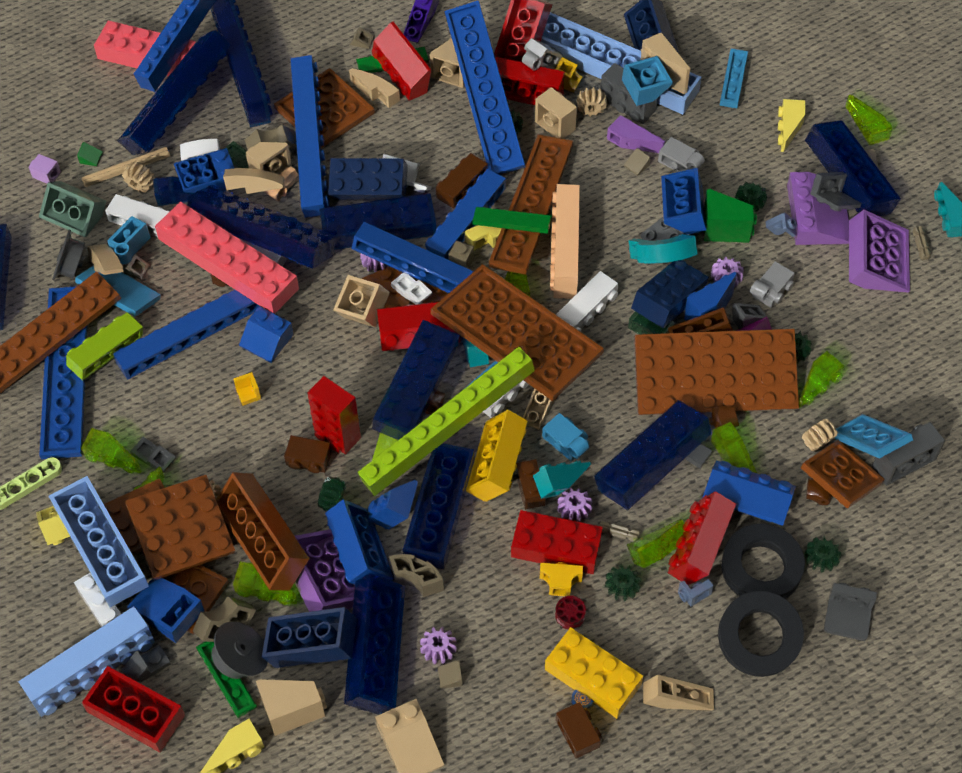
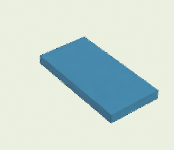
M94 266L75 277V283L81 284L96 272L94 271ZM122 272L107 275L99 273L121 297L114 305L134 317L160 300L161 294Z
M864 414L836 428L838 434L834 438L877 458H881L913 441L912 434Z

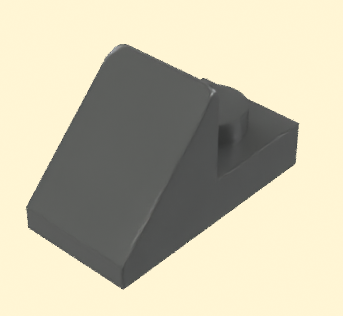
M734 303L732 305V319L739 329L767 317L759 305Z
M158 645L142 656L137 650L122 668V671L129 678L141 683L168 667L171 663L161 646Z

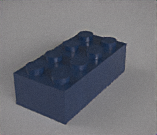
M331 158L328 195L333 200L406 201L408 164L404 159Z
M683 260L673 261L637 290L631 309L664 328L686 309L687 297L691 293L703 289L709 277Z
M345 607L268 617L262 658L274 668L352 659L357 618Z

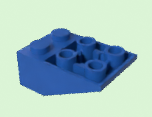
M227 148L173 163L184 192L221 194L232 191L226 190L223 178L225 169H234Z
M733 272L729 275H724L713 284L709 283L700 291L691 293L687 297L684 320L688 321L723 307L725 309L733 296L737 273Z
M163 578L154 581L151 579L148 583L149 587L140 591L127 608L130 609L134 606L144 621L177 643L198 619L200 612L204 611L202 602L186 589Z

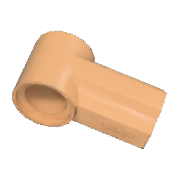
M291 166L279 174L285 179L283 188L263 192L276 201H280L282 196L285 197L287 190L299 180V174Z

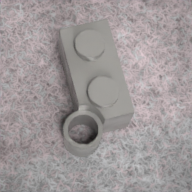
M531 38L525 44L524 49L526 53L522 58V62L534 71L540 66L555 69L563 55L549 45Z
M670 137L659 151L658 162L677 172L694 168L699 170L705 159L697 149Z
M775 261L761 279L756 280L750 289L752 297L770 308L775 303L779 304L784 297L783 293L786 290L790 291L794 285V272Z

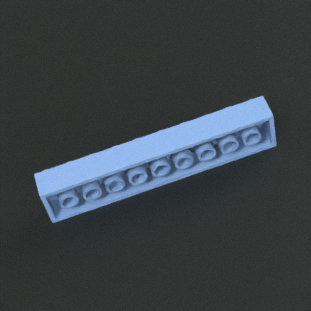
M550 12L541 42L562 54L563 58L577 64V69L601 79L602 75L614 63L624 68L626 64L641 61L640 50ZM690 72L686 94H682L669 87L657 98V104L683 115L700 90L701 76Z

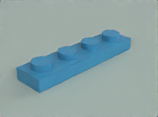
M730 49L719 106L738 107L748 51Z

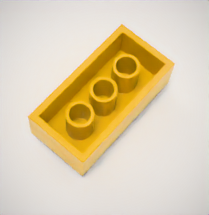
M506 410L485 422L466 492L487 502L510 490L512 486L511 479L517 468L516 461L522 450V439L526 434V419L510 410Z
M571 627L545 660V670L572 689L584 694L594 704L616 719L641 687L643 681L642 674Z

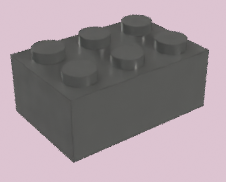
M614 63L601 77V91L605 92L607 104L615 107L618 112L627 114L632 120L644 124L656 111L657 99L653 102L636 106L622 81L624 68Z
M931 422L925 425L919 424L909 432L912 434L913 441L881 458H874L872 468L885 479L883 483L886 486L937 459L945 440Z

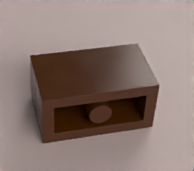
M291 435L284 455L285 463L295 470L303 468L308 469L312 473H325L332 452L329 442Z
M536 459L516 463V477L525 510L545 506V498L541 499L533 475L539 472Z
M580 702L556 713L555 720L575 759L600 748L601 733L597 727H593L590 721L592 718L589 710L586 707L583 708Z

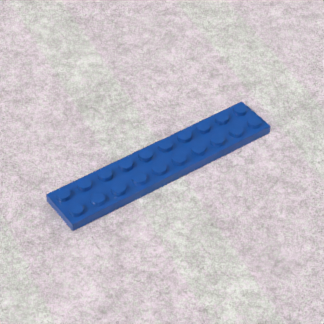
M479 0L444 11L486 163H488V169L501 175L526 167Z
M76 287L49 288L48 308ZM87 326L45 358L39 452L41 460L53 457H82L85 379L82 381L66 366V355L69 350L77 348L87 338Z

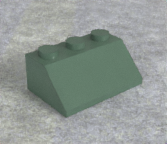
M62 181L48 182L39 218L87 237L102 218L106 200Z

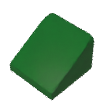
M83 142L77 154L79 163L97 166L103 151Z

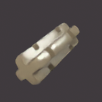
M916 226L914 227L913 235L916 237L915 242L918 252H920L919 257L921 260H928L931 253L928 249L929 246L924 234V228Z
M605 520L600 522L599 526L603 527L602 533L607 534L609 532L610 535L623 539L627 537L633 542H637L639 539L640 531L632 528L629 530V527L615 523L609 524L610 522Z

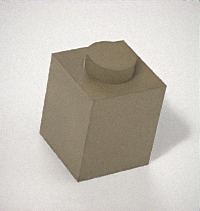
M455 241L449 253V260L469 269L474 260V246Z

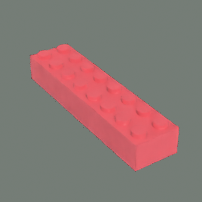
M179 202L155 225L160 241L274 314L299 290L298 279L295 274L182 202Z

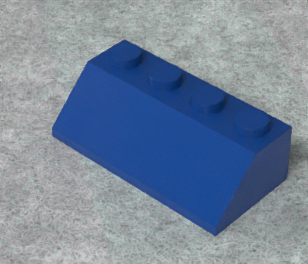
M698 168L661 176L664 223L686 234L706 231L703 185Z
M716 460L703 497L716 491L736 503L734 510L783 526L796 486L791 485L787 481L772 479L766 474H757L747 468L732 466L726 461Z
M343 499L325 513L328 520L327 524L331 529L333 542L338 549L339 560L343 564L347 581L351 584L365 587L393 580L394 577L375 524L367 520L369 515L368 509Z

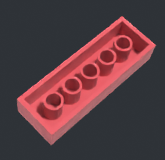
M108 20L94 44L97 59L138 68L161 33ZM190 40L166 76L195 82L208 58L205 43Z

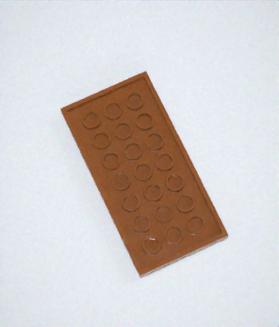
M483 264L431 308V314L497 362H500L512 351L520 347L532 359L535 369L524 381L551 401H554L604 352L603 347Z
M795 329L634 335L638 415L712 412V408L716 406H734L736 411L799 409Z

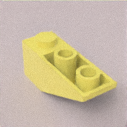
M783 99L782 106L778 108V117H781V120L778 121V131H781V134L778 135V145H781V152L786 150L803 126L805 100Z
M250 719L245 720L227 732L200 773H221L228 768L234 769L245 758L255 757L262 751L261 749L264 748L262 739Z

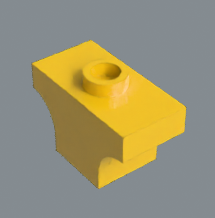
M562 57L555 69L565 72L564 89L574 93L582 76L577 73V64Z
M563 562L556 564L540 563L539 579H543L548 583L549 595L570 596L572 586L575 583L582 582L583 566L568 565Z

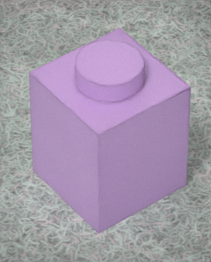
M40 154L31 161L29 166L32 178L44 183L54 182L61 173L57 161Z

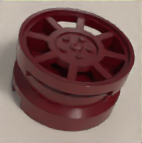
M576 596L561 598L556 604L555 619L562 628L568 630L570 627L572 629L580 627L585 620L586 607L584 602Z

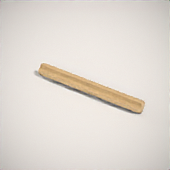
M163 147L83 176L82 182L85 187L121 175L131 162H139L145 166L169 157V150L167 147Z

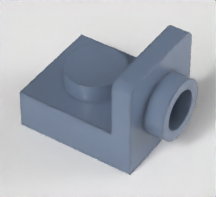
M785 212L765 221L766 228L775 235L787 232L792 237L796 236L797 223L794 218H791Z
M708 579L703 583L697 582L690 589L683 580L679 584L678 595L683 602H687L692 607L712 594L713 584Z

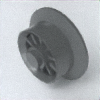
M70 229L63 247L59 251L52 280H55L59 274L74 279L77 267H82L85 256H82L85 242L71 238Z
M227 622L217 629L212 648V660L222 674L234 679H240L244 676H256L268 664L262 658L264 641L254 629L240 622Z

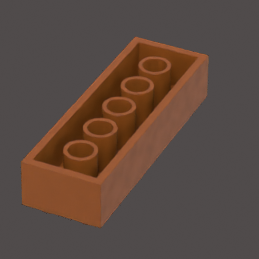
M232 472L216 499L222 517L268 589L290 591L307 564L309 557L254 475Z

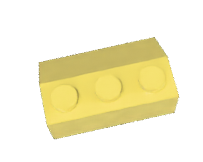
M54 506L36 512L38 523L47 545H58L64 542L65 538L70 537Z

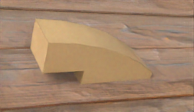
M353 68L349 70L350 81L371 101L379 98L388 108L400 101L399 89L388 81L362 70Z
M251 168L225 169L223 175L226 190L245 187L247 194L280 189L284 187L285 182L284 177Z
M107 244L87 246L88 260L94 263V271L104 275L123 272V267L110 246Z

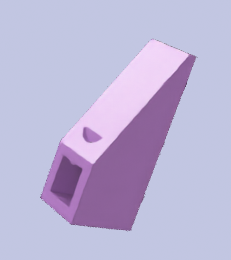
M621 115L609 126L607 131V140L621 148L633 150L638 148L641 151L659 153L660 149L665 145V141L659 136H655L645 128L638 126L630 119H626Z

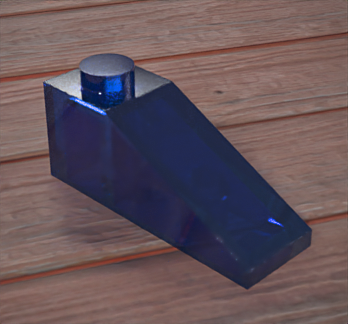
M171 176L153 179L154 194L158 206L213 199V194L184 192L178 177Z

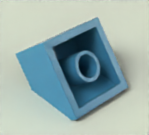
M658 56L624 65L622 81L636 106L653 102L673 83Z

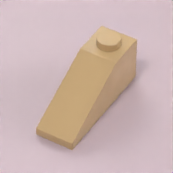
M656 675L643 683V704L665 709L714 710L713 688Z

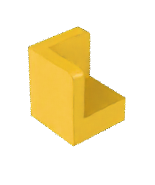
M252 372L233 379L242 406L261 400L259 388Z

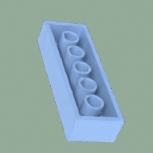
M88 476L49 495L57 514L109 607L149 587L144 574Z
M133 606L18 682L41 717L50 715L62 703L72 701L76 694L83 689L88 690L92 688L107 666L115 669L121 664L125 665L137 650L138 652H146L155 641L148 625Z

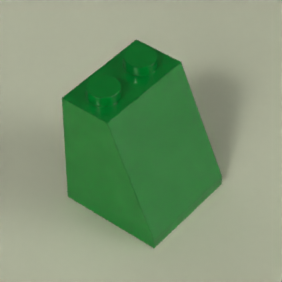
M707 189L704 203L706 219L704 241L749 243L750 236H754V225L757 222V214L753 213V205L712 189Z

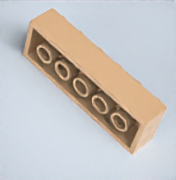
M557 184V191L553 192L550 291H554L553 298L572 299L577 294L580 185Z

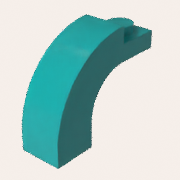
M681 234L673 238L656 241L635 238L628 240L631 259H637L638 263H666L697 255L696 237Z

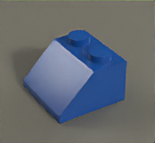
M259 306L248 319L239 346L272 363L294 335L292 323Z
M413 480L391 489L376 500H373L368 507L369 515L367 520L385 529H391L408 519L418 481Z

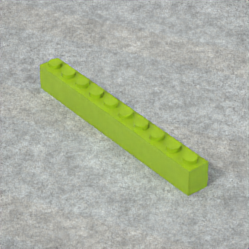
M520 347L516 348L357 473L364 485L376 496L535 371L532 359Z

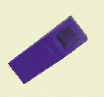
M415 0L403 33L409 41L419 42L436 12L439 0Z

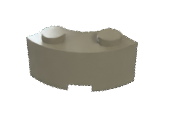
M284 125L266 131L256 129L245 139L248 150L259 142L287 143L290 155L297 150L295 131Z
M409 554L389 556L390 568L397 586H413L421 592L423 597L444 591L442 576L430 562H425Z
M227 596L223 604L217 609L209 612H200L193 632L202 641L214 642L215 633L221 625L227 622H240L247 625L256 610L246 601Z

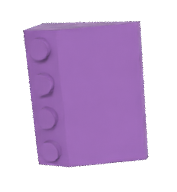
M790 172L787 189L791 217L797 223L796 236H794L795 245L849 244L847 209L834 211L830 209L828 204L820 203L816 200L817 198L810 195L816 174L811 172Z
M862 210L849 220V282L864 289L910 292L909 230L866 210Z
M331 529L295 536L309 557L307 564L295 581V585L309 612L341 607L349 610L377 596L372 585L360 587L347 581L343 564L339 560L338 549L333 542Z

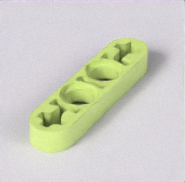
M54 457L48 458L0 487V510L57 477L62 472L60 461ZM53 465L56 469L51 470L49 466ZM31 476H40L37 482H29ZM13 487H22L19 493H11Z

